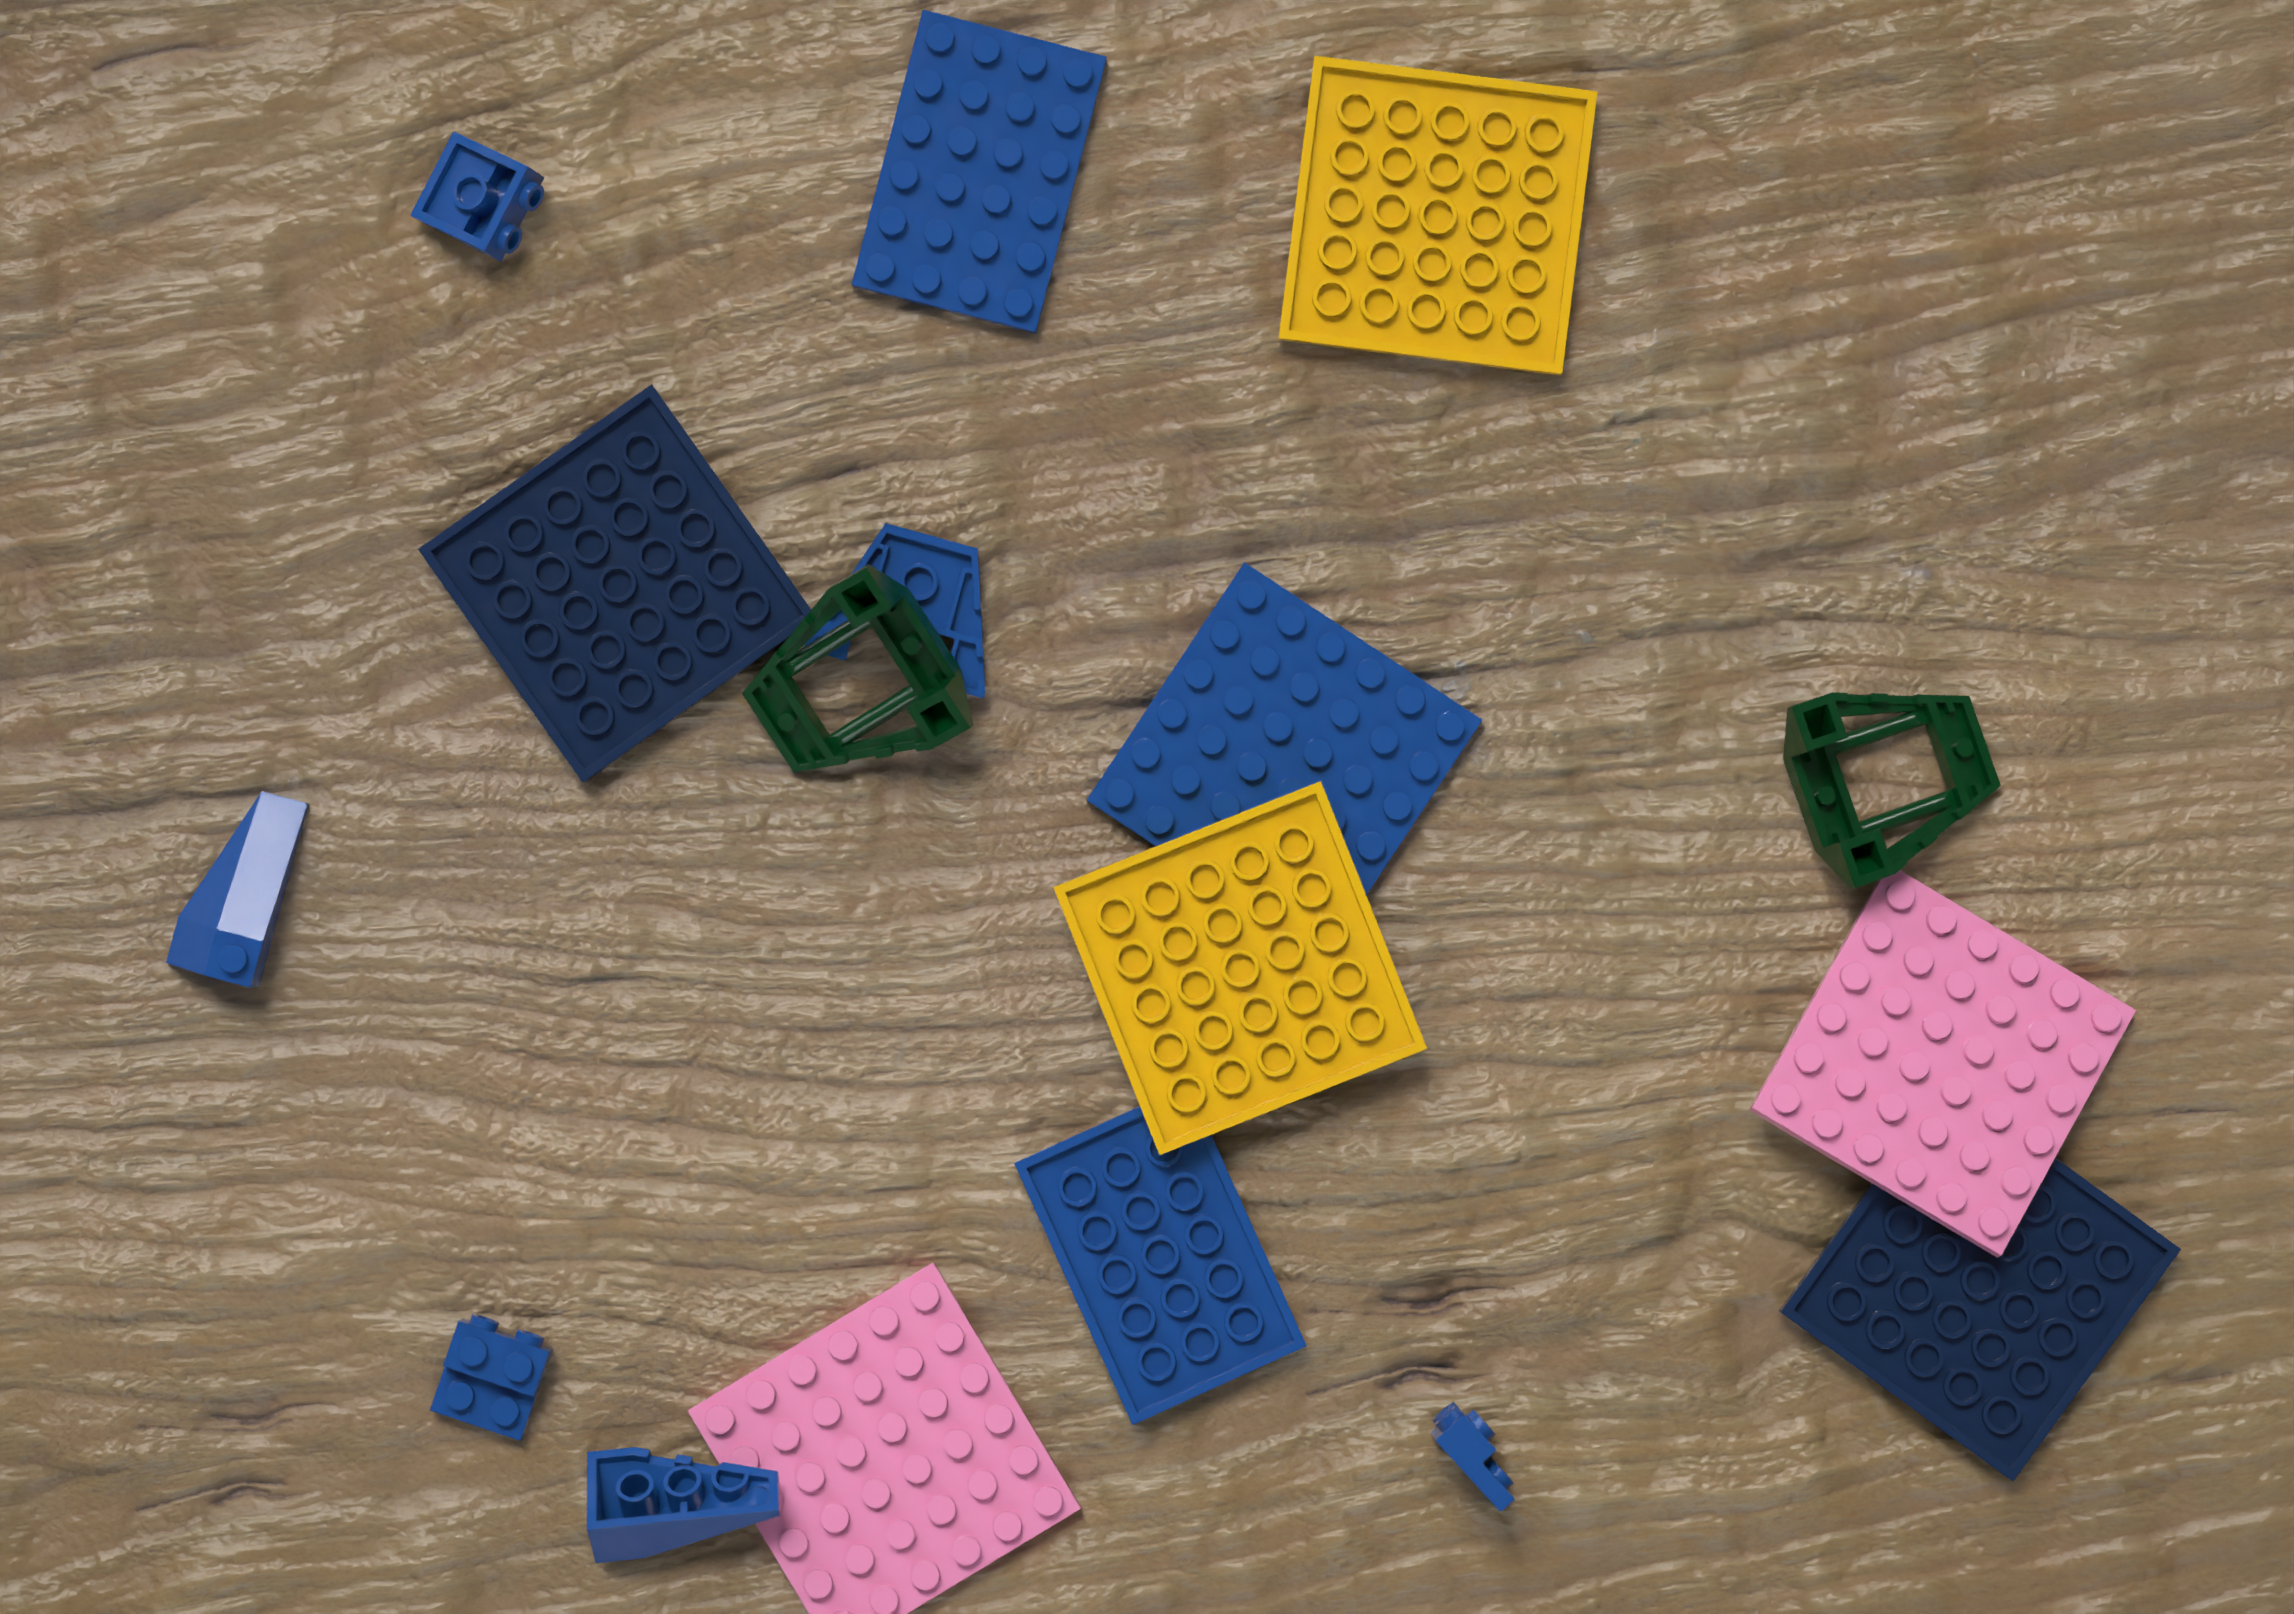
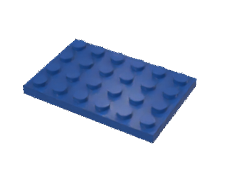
M923 10L851 284L852 287L1036 334L1107 57Z
M1138 1106L1014 1163L1132 1425L1307 1346L1212 1135L1159 1155L1141 1107Z

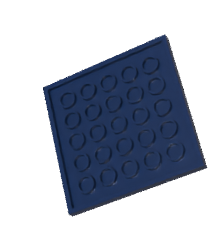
M652 384L418 548L583 783L785 642L812 610Z
M2057 1158L2051 1164L2004 1252L1999 1257L1988 1253L1871 1183L1779 1309V1312L2005 1477L2014 1481L2181 1249Z

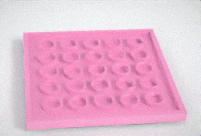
M1898 871L1896 874L1879 879L1749 1111L1988 1253L1999 1257L2004 1252L2136 1010L1906 873Z
M934 1262L688 1410L689 1415L719 1464L726 1462L778 1471L780 1516L755 1523L809 1614H908L1081 1509L1079 1502Z

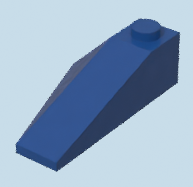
M637 1447L587 1452V1533L596 1563L647 1558L780 1516L778 1471L722 1462L718 1466L694 1463L693 1457L677 1454L676 1459L652 1456L649 1449Z

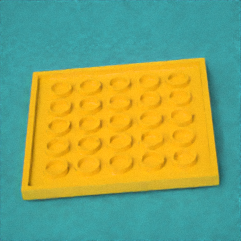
M1314 55L1278 340L1561 376L1598 91Z
M1321 781L1053 887L1159 1155L1427 1049Z

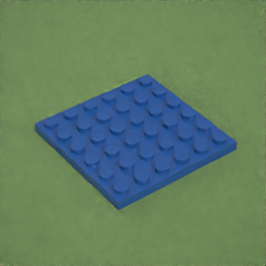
M1244 562L1087 798V801L1154 846H1158L1321 781L1367 895L1482 722V719Z

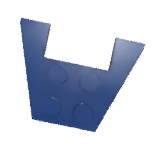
M885 523L852 574L869 564L907 587L937 633L954 639L951 654L962 671L966 694L984 699L986 689L978 548ZM840 609L805 646L847 621L848 619ZM852 640L827 656L846 661Z

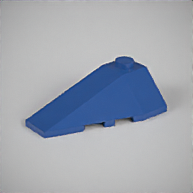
M261 791L179 915L166 963L249 988L260 986L307 813L308 803Z

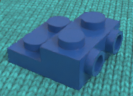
M453 131L410 216L455 238L464 245L501 262L506 253L511 254L518 248L522 239V230L519 226L527 211H534L541 204L544 196V188L541 184L544 177L529 166Z
M472 1314L470 1321L461 1319L457 1323L430 1411L521 1441L553 1349L543 1346L545 1338L540 1335L517 1329L516 1335L513 1336L497 1330L499 1322L481 1315Z
M1453 1401L1432 1420L1436 1428L1431 1431V1434L1435 1441L1474 1484L1502 1512L1515 1500L1508 1490L1514 1483L1493 1458L1484 1463L1496 1451L1493 1444L1489 1441L1496 1434L1474 1409L1466 1415Z

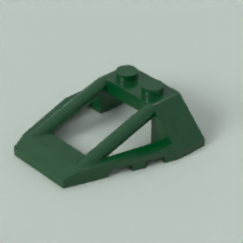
M869 564L829 587L742 693L794 773L847 764L850 760L873 756L876 759L893 756L896 752L916 749V752L931 750L973 726L963 675L958 663L911 591ZM840 609L848 619L847 621L803 647ZM873 627L910 685L829 734L792 677ZM905 709L916 723L915 726L856 741Z
M1832 692L1787 708L1783 761L1815 851L1850 889L1896 874L1918 852L1937 840L1943 831L1955 821L1962 819L2001 786L1970 696L1921 694L1896 696L1880 693L1855 695ZM1900 713L1846 732L1841 717ZM1925 725L1948 790L1859 821L1836 756ZM1936 815L1890 847H1886L1882 833Z

